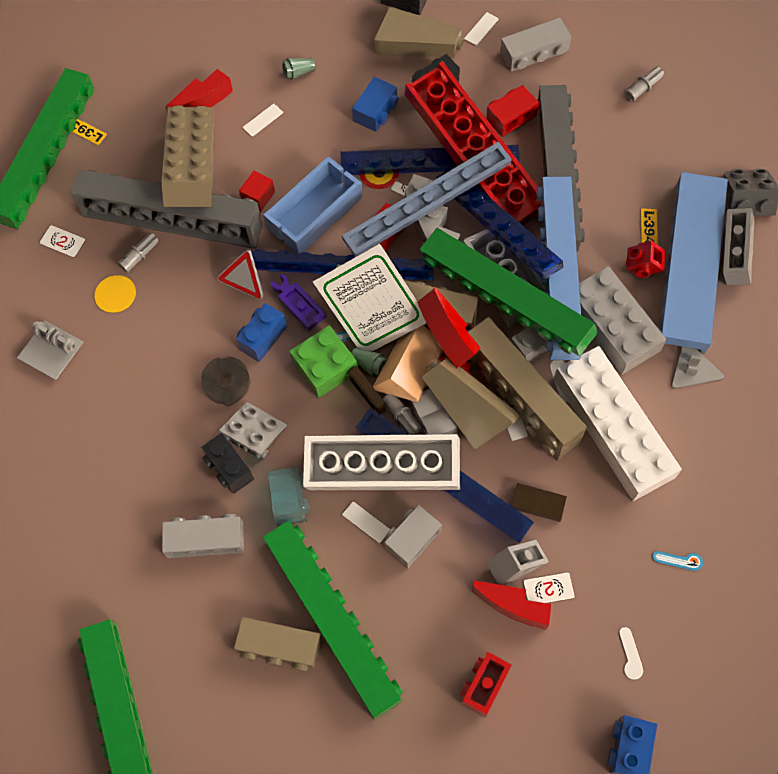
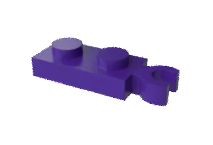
M280 274V279L283 282L281 285H276L273 281L270 282L273 291L281 293L278 295V300L308 331L327 317L326 312L296 282L291 286L289 285L286 275Z

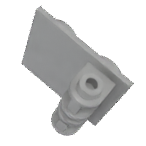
M36 321L32 325V330H34L35 334L17 359L56 380L84 342L47 321Z
M246 402L221 427L219 432L223 433L226 439L236 444L237 447L241 448L243 446L244 451L250 449L249 452L254 454L256 458L259 459L261 457L264 459L269 452L267 448L287 427V424Z

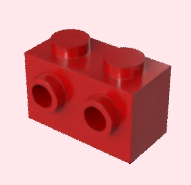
M521 85L516 89H511L502 98L493 100L487 106L486 119L497 133L504 137L536 117L539 102L524 85Z
M487 652L484 659L479 656L472 670L476 673L472 683L466 681L459 695L464 698L461 705L486 718L512 664L490 652Z

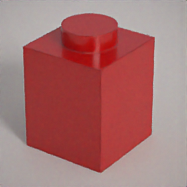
M253 170L239 190L241 199L248 198L257 202L261 212L275 193L273 179Z

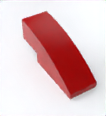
M216 69L203 82L195 78L165 106L167 112L168 107L205 106L211 108L233 92L230 77Z
M436 287L417 302L429 329L456 368L478 352L481 347L465 329L468 324Z
M474 580L472 591L496 611L529 626L545 630L548 628L552 604L525 600L526 589Z

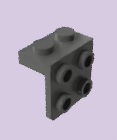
M757 168L754 171L732 169L731 171L724 172L723 177L728 179L727 185L731 190L728 209L752 208L753 216L776 215L778 185L769 171Z

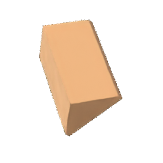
M422 325L398 338L373 385L376 391L415 402L419 401L427 385L421 376L428 372L426 367L437 358L440 359L443 353V349L428 328Z

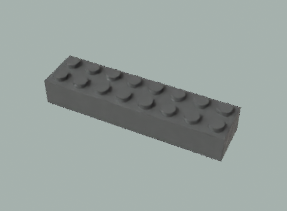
M80 169L70 191L82 216L252 249L257 248L263 228L258 204L248 198L238 199L226 194H212V207H163L162 184L160 182L151 183L138 178L129 179L116 174L107 175L94 170L85 171Z

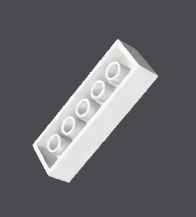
M599 346L584 353L580 360H571L557 368L554 376L555 382L577 416L587 426L586 430L632 501L641 498L677 477L682 470Z
M457 434L305 436L303 487L308 490H460V439Z

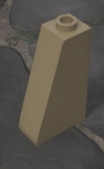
M389 7L374 39L375 54L439 58L447 54L450 58H454L457 50L461 51L464 43V38L461 37L462 28Z
M448 357L442 362L437 358L426 367L428 372L421 376L474 449L511 426L520 417L513 408L460 366L456 368Z

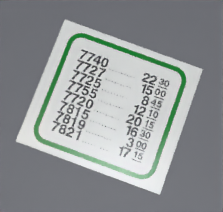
M380 244L313 281L359 349L372 352L426 324L417 300Z

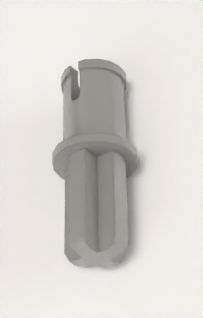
M656 66L645 76H640L635 84L624 91L625 97L630 102H634L645 91L649 92L651 90V86L662 78L664 71L659 66Z
M148 233L136 246L132 245V249L117 263L123 270L129 273L141 259H146L145 255L158 243V238L153 233Z
M387 394L383 398L386 407L394 416L393 420L399 422L409 435H417L421 431V426L411 415L410 408L405 407L397 396Z

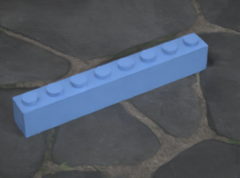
M543 177L541 186H537V201H541V207H538V221H542V228H539V242H543L544 249L540 250V262L545 264V270H542L541 273L542 285H546V292L544 293L581 314L571 177ZM552 339L550 342L545 340V350L550 351V360L581 359L582 354L580 357L574 353L567 354Z

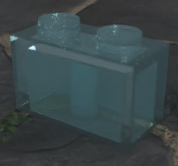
M298 467L268 471L273 515L277 527L287 521H290L291 524L307 522L306 514L310 513L309 499H304L303 489H306L303 487L304 474L300 475Z

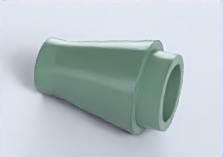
M312 57L287 58L286 61L282 62L283 74L286 79L290 78L293 80L310 71H314V59Z
M357 347L351 353L356 359L357 364L372 376H379L387 361L383 354L362 350Z

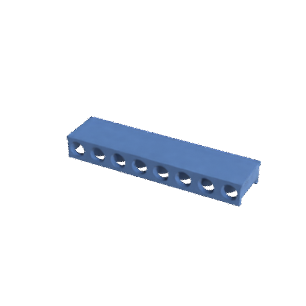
M681 172L677 182L659 325L660 332L667 339L665 344L700 349L702 353H705L711 345L728 179Z

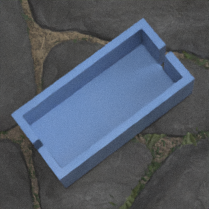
M328 156L263 215L266 228L280 241L284 240V244L300 256L363 197L362 184L348 171L344 172L343 167Z

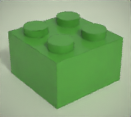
M330 325L289 351L292 363L318 398L350 378L349 371L355 366L358 368L356 359Z

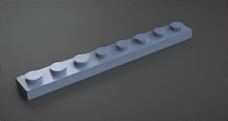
M497 142L342 235V240L354 257H357L510 165L512 159L501 144Z

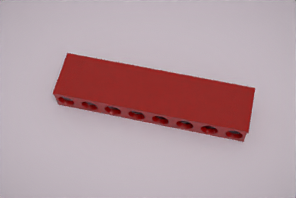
M443 61L429 73L410 84L409 82L405 85L404 95L457 166L496 144V142L501 144L512 159L510 165L473 186L499 222L505 220L510 230L514 231L538 215V207H541V201H537V185Z

